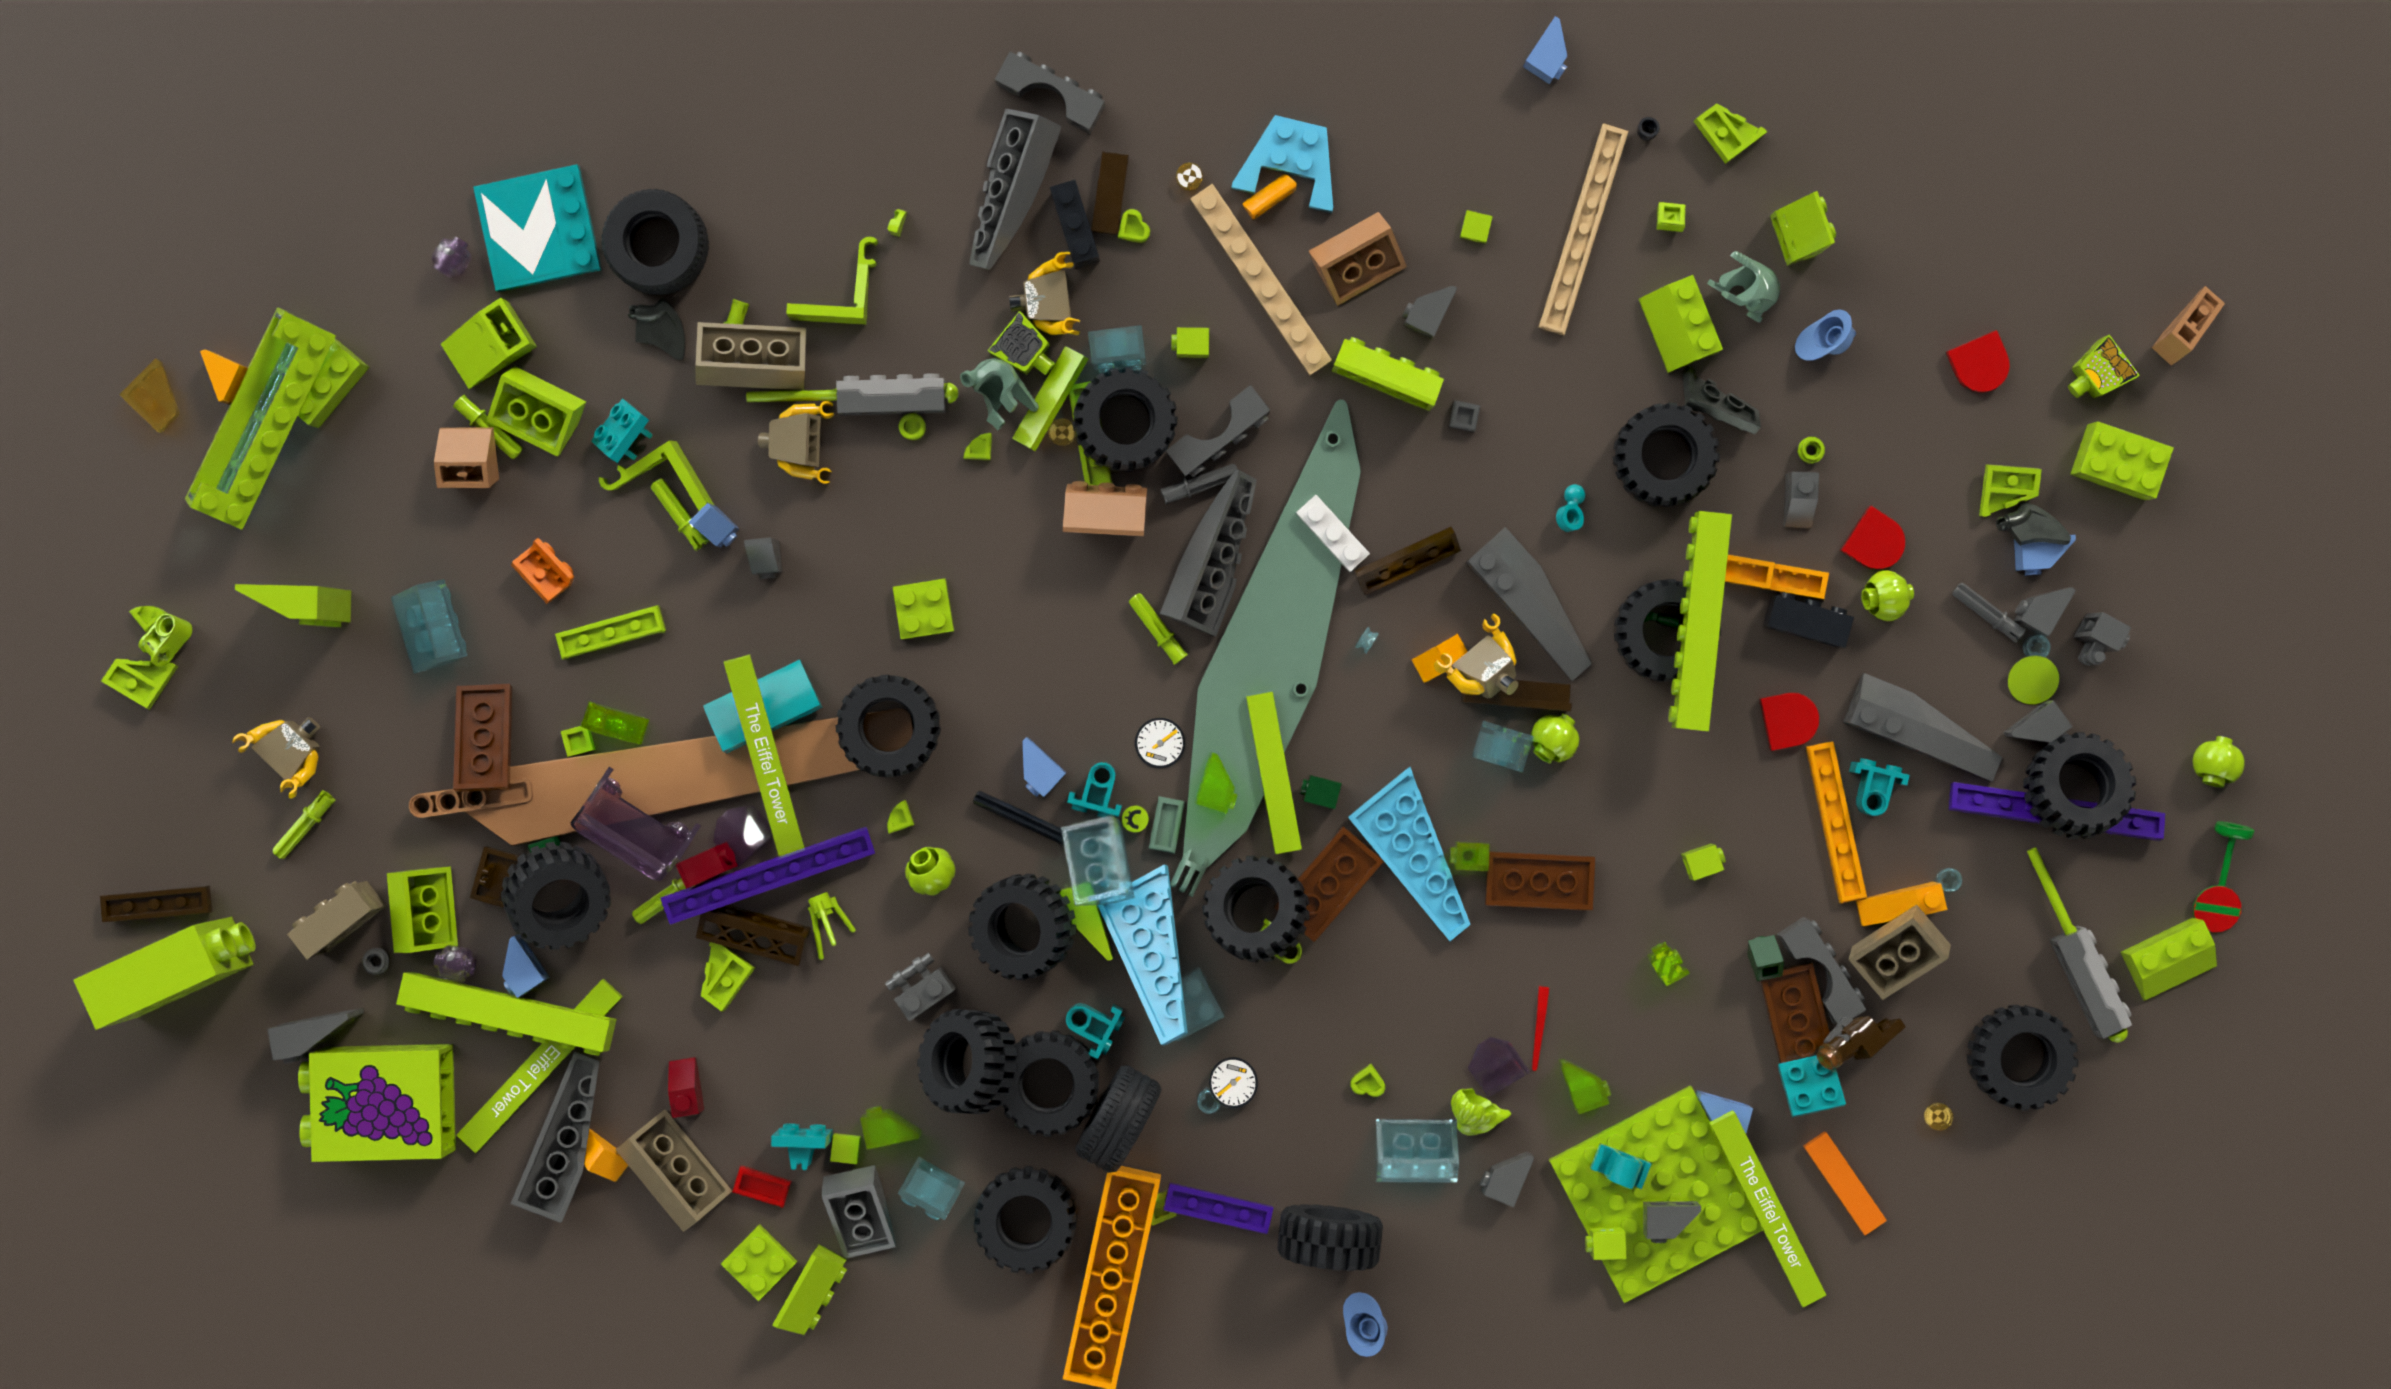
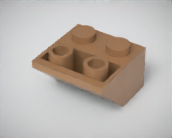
M493 427L439 429L434 458L437 488H490L499 480Z

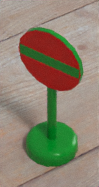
M2217 821L2214 827L2215 831L2222 836L2229 837L2218 886L2204 889L2196 897L2193 904L2194 918L2204 920L2210 932L2228 930L2240 917V899L2232 889L2225 887L2236 839L2249 840L2253 838L2255 832L2254 829L2244 825Z

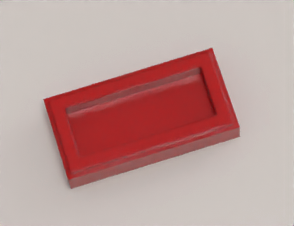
M741 1165L732 1192L783 1208L792 1181Z

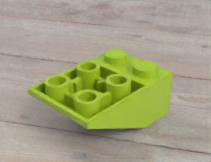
M1818 191L1788 204L1770 215L1787 266L1815 257L1835 243L1836 231L1831 222L1828 223L1825 214L1827 212V205L1824 198L1819 197Z
M499 298L477 312L441 343V346L468 389H472L537 348L511 304L503 298Z

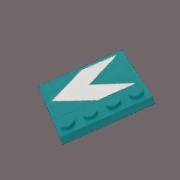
M578 164L473 187L495 291L502 292L602 270L581 170Z

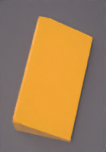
M1284 174L1242 203L1243 207L1252 220H1255L1295 192L1297 184L1288 175Z

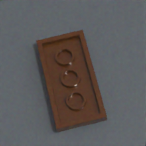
M511 684L456 686L453 781L455 792L510 790Z
M1344 826L1298 878L1305 888L1304 893L1308 896L1309 905L1306 906V909L1310 912L1309 920H1305L1303 924L1307 927L1304 934L1313 942L1318 939L1384 862ZM1279 901L1274 905L1277 911L1279 909Z
M1487 851L1488 871H1486L1485 905L1593 910L1594 856Z
M1813 963L1784 968L1783 976L1761 980L1779 1062L1785 1063L1823 1054L1820 1046L1824 1044L1825 1038L1829 1035V1029Z

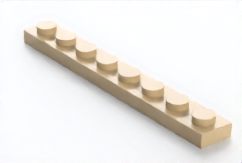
M1209 185L1190 198L1309 376L1330 363L1332 359L1214 185Z

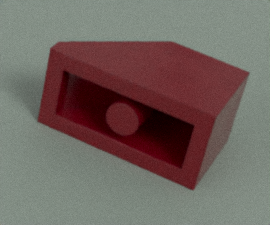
M727 842L675 864L686 889L738 866L735 861V854Z
M696 1057L669 1061L668 1095L672 1118L695 1115L704 1110Z

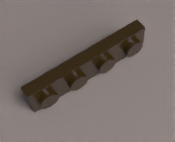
M1451 526L1363 566L1354 572L1363 594L1366 595L1460 552L1461 548L1455 531Z
M210 886L100 896L102 922L212 912Z

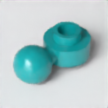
M1573 484L1568 486L1564 492L1567 505L1560 507L1556 513L1557 524L1565 532L1578 530L1584 522L1583 512L1578 505L1585 499V490L1580 485Z

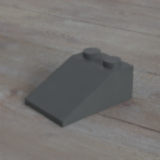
M363 1008L286 1022L267 1029L273 1061L283 1059V1063L286 1064L309 1057L308 1052L318 1049L364 1013Z
M875 1165L823 1177L821 1196L844 1259L896 1247L883 1186Z

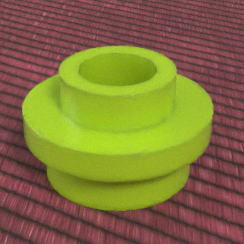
M1816 437L1803 439L1798 445V456L1803 462L1808 464L1820 461L1825 453L1823 442ZM1808 446L1814 447L1815 453L1813 455L1807 454L1806 448Z

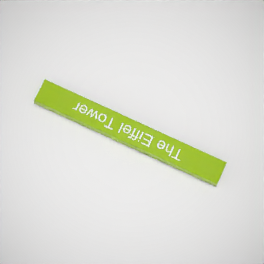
M746 655L724 661L778 856L805 848L751 656Z
M602 979L575 1007V1010L605 1016L623 996L605 979ZM549 1040L548 1044L542 1043L456 1136L473 1152L477 1153L573 1051L572 1049L558 1047L559 1042Z
M1732 1110L1709 1122L1800 1305L1805 1307L1826 1296V1293L1736 1113Z

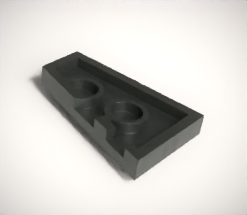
M1688 365L1683 371V384L1686 406L1691 407L1693 411H1700L1712 416L1717 421L1731 424L1741 431H1748L1752 434L1758 432L1761 428L1758 409L1733 393L1727 395L1722 393L1716 387V382L1709 378L1705 382L1694 375L1696 370Z

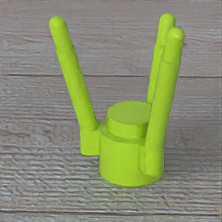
M828 892L808 900L810 904L808 910L811 915L816 948L820 960L824 959L818 919H822L832 946H836V941L827 915L833 913L832 908H834L852 933L856 931L838 905L836 898H830Z

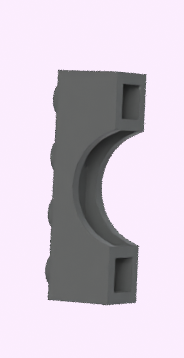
M1009 51L995 78L996 85L1020 98L1025 93L1038 88L1056 92L1066 104L1067 123L1091 135L1106 107L1105 101L1102 100L1103 96L1092 89L1085 91L1079 88V83L1067 76L1062 79L1054 75L1055 70L1047 65L1041 64L1039 67L1031 63L1032 59L1022 52L1018 51L1017 54Z
M1251 385L1229 401L1232 417L1228 428L1222 435L1211 440H1199L1186 434L1166 450L1167 455L1185 478L1189 475L1193 478L1205 469L1204 463L1211 458L1215 462L1227 452L1224 449L1232 442L1237 445L1248 436L1246 434L1248 429L1252 426L1258 429L1269 420L1267 415L1270 413V409Z
M1802 917L1776 935L1790 957L1795 959L1812 958L1823 967L1827 978V986L1821 999L1823 1008L1832 1023L1837 1025L1843 1017L1853 1019L1866 1010L1863 1005L1865 998L1857 987L1852 988L1848 981L1851 979V976L1843 965L1838 966L1834 959L1837 955L1828 942L1824 944L1819 936L1822 934V931L1814 920L1810 921Z

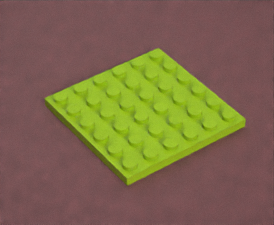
M1691 1086L1676 1092L1549 1159L1588 1236H1590L1589 1228L1622 1227L1626 1232V1259L1602 1260L1624 1303L1763 1231ZM1600 1143L1651 1163L1642 1189L1636 1186L1633 1189L1621 1186L1607 1179L1603 1173L1591 1170L1590 1167ZM1697 1201L1701 1205V1212L1675 1239H1667L1666 1243H1653L1651 1239H1647L1643 1234V1202Z

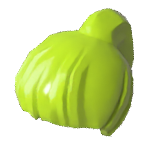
M1472 1088L1460 1089L1452 1096L1451 1107L1457 1119V1129L1467 1136L1488 1132L1511 1116L1509 1110L1501 1109L1496 1104L1491 1103L1490 1100L1476 1095Z

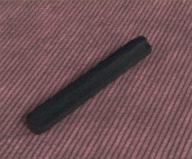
M978 791L973 799L975 805L1061 845L1068 846L1073 834L985 792Z

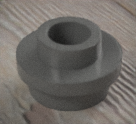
M372 948L364 954L362 964L368 973L378 975L388 969L390 957L385 950ZM375 956H378L381 959V963L379 966H376L373 963V958Z

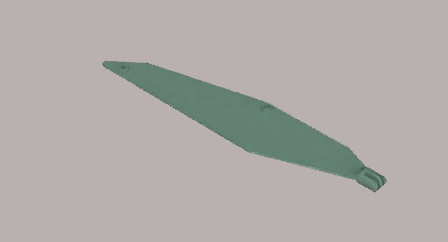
M1344 400L1335 402L1198 686L1183 857L1170 882V887L1174 888L1185 865L1189 866L1178 891L1184 893L1195 870H1197L1198 873L1188 892L1190 897L1194 896L1206 869L1247 831L1264 796L1246 696L1273 692L1283 750L1285 752L1317 686L1342 564L1298 517L1296 512L1314 495H1317L1349 530L1361 470L1348 406ZM1329 435L1336 436L1337 442L1335 444L1329 443ZM1298 684L1305 686L1304 693H1297L1296 686Z

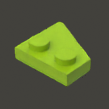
M1717 103L1693 121L1725 164L1767 133L1765 128H1757L1745 122L1746 118L1730 113L1727 108Z
M1986 464L1979 515L1987 517L1993 512L2003 508L2007 509L2018 502L2037 497L2039 495L2042 469Z
M115 659L101 682L150 710L178 666L173 663L156 666L151 661Z
M710 942L711 950L709 962H706V979L702 985L701 997L723 1012L730 1005L755 967L730 948Z

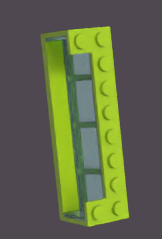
M277 307L185 497L190 508L241 530L243 529L336 335Z

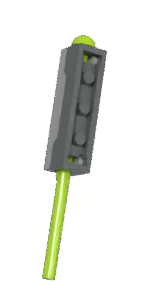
M933 373L923 374L921 379H913L911 374L897 375V379H886L885 375H871L870 380H859V376H844L843 381H836V388L833 390L746 392L747 402L837 400V413L840 416L947 413L946 398H948V403H953L958 398L957 387L952 383H946L944 378H939V374Z
M2037 847L2029 849L2027 851L2029 858L2064 930V933L2049 939L2087 1021L2095 1036L2102 1039L2108 1037L2109 1040L2116 1043L2122 1042L2127 1038V1027L2132 1026L2129 1019L2131 1012L2126 1003L2121 1002L2117 994L2120 992L2116 981L2110 978L2106 971L2108 968L2107 961L2102 954H2098L2094 946L2097 944L2096 938L2090 930L2080 926H2073Z

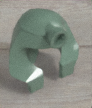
M1734 251L1730 256L1744 266L1720 276L1719 283L1709 279L1707 284L1722 292L1721 295L1739 306L1745 305L1748 310L1746 315L1760 323L1763 319L1761 317L1763 312L1771 308L1779 298L1780 282L1773 270L1738 251ZM1733 286H1743L1745 289L1743 293L1737 296L1729 293Z
M997 358L986 359L980 362L974 370H966L960 374V380L965 387L972 386L974 392L983 395L988 410L986 421L992 424L997 431L1005 424V421L997 411L1003 404L1008 412L1011 413L1018 405L1013 397L1033 412L1039 408L1038 403L1035 402L1033 396L1027 391L1014 367Z

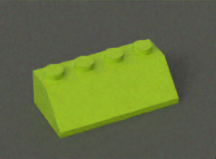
M1357 338L1344 339L1331 372L1431 411L1444 381L1443 378L1439 377V372L1425 367L1424 371L1414 367L1415 363L1403 357H1400V360L1389 357L1390 352L1378 347L1375 350L1365 347L1366 343Z

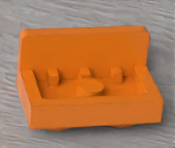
M539 538L534 540L533 545L511 563V566L546 604L570 587L574 579L571 567L566 562H561L555 556L554 549L547 542L543 543Z

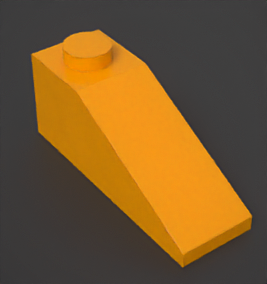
M1928 882L1855 900L1861 926L1890 922L1915 905H1918L1925 915L1948 910L1942 884L1937 882Z

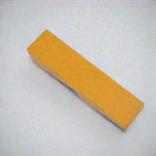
M1728 555L1725 582L1825 600L1829 579L1828 572L1775 564V562Z

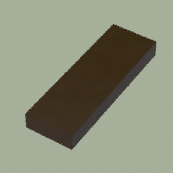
M1102 151L1091 232L1118 236L1129 155Z

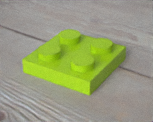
M945 578L893 587L901 640L954 631Z
M759 1224L729 1254L721 1265L759 1301L797 1263V1260Z

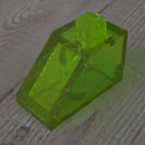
M589 701L581 727L597 734L641 745L649 719Z
M1210 752L1194 803L1227 813L1229 808H1234L1237 794L1234 793L1235 787L1218 754Z
M1564 1058L1558 1060L1578 1114L1609 1104L1607 1097L1611 1096V1092L1606 1080L1602 1081L1598 1075Z
M882 1106L866 1109V1114H863L860 1118L866 1149L919 1139L922 1135L920 1128L891 1109L882 1110Z

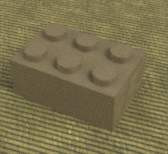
M354 881L351 884L345 883L334 892L337 896L329 901L327 899L323 900L313 908L315 913L308 917L303 916L292 924L294 929L287 935L307 960L326 954L386 907V904L368 881L359 883Z
M1915 905L1853 945L1848 960L1880 998L1884 1000L1947 960L1951 944L1918 905Z

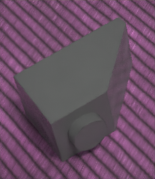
M1450 286L1418 297L1414 304L1408 303L1402 315L1406 319L1403 326L1433 339L1457 287Z
M1790 472L1785 474L1784 527H1812L1818 502L1819 473Z
M771 537L744 540L751 573L759 575L760 579L776 578L775 573L782 572L779 540Z
M2072 587L2032 596L2026 600L2023 599L2015 610L2017 616L2014 621L2040 637L2050 636L2076 589Z
M2045 701L2003 733L2006 737L2051 743L2060 736L2066 735V731L2073 726L2054 701Z
M1524 1152L1492 1165L1489 1172H1484L1480 1181V1186L1483 1187L1481 1190L1483 1194L1514 1207L1533 1163V1155L1529 1152Z
M1697 1201L1643 1202V1234L1647 1239H1651L1653 1243H1666L1667 1239H1675L1701 1212V1205Z

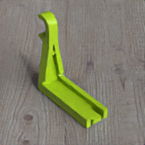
M865 237L859 243L854 295L856 307L787 303L786 314L789 319L795 321L866 325L869 267H875L877 264L873 259H865V249L867 245H877L879 243L878 240L874 237Z
M677 441L666 442L627 469L624 466L618 465L617 470L621 473V478L611 485L608 484L607 478L599 477L600 485L606 490L613 491L662 462L669 460L697 509L700 511L707 503L714 505Z

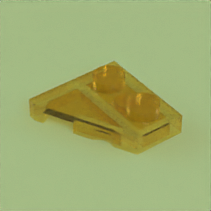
M157 358L119 394L159 433H162L180 415L163 363Z

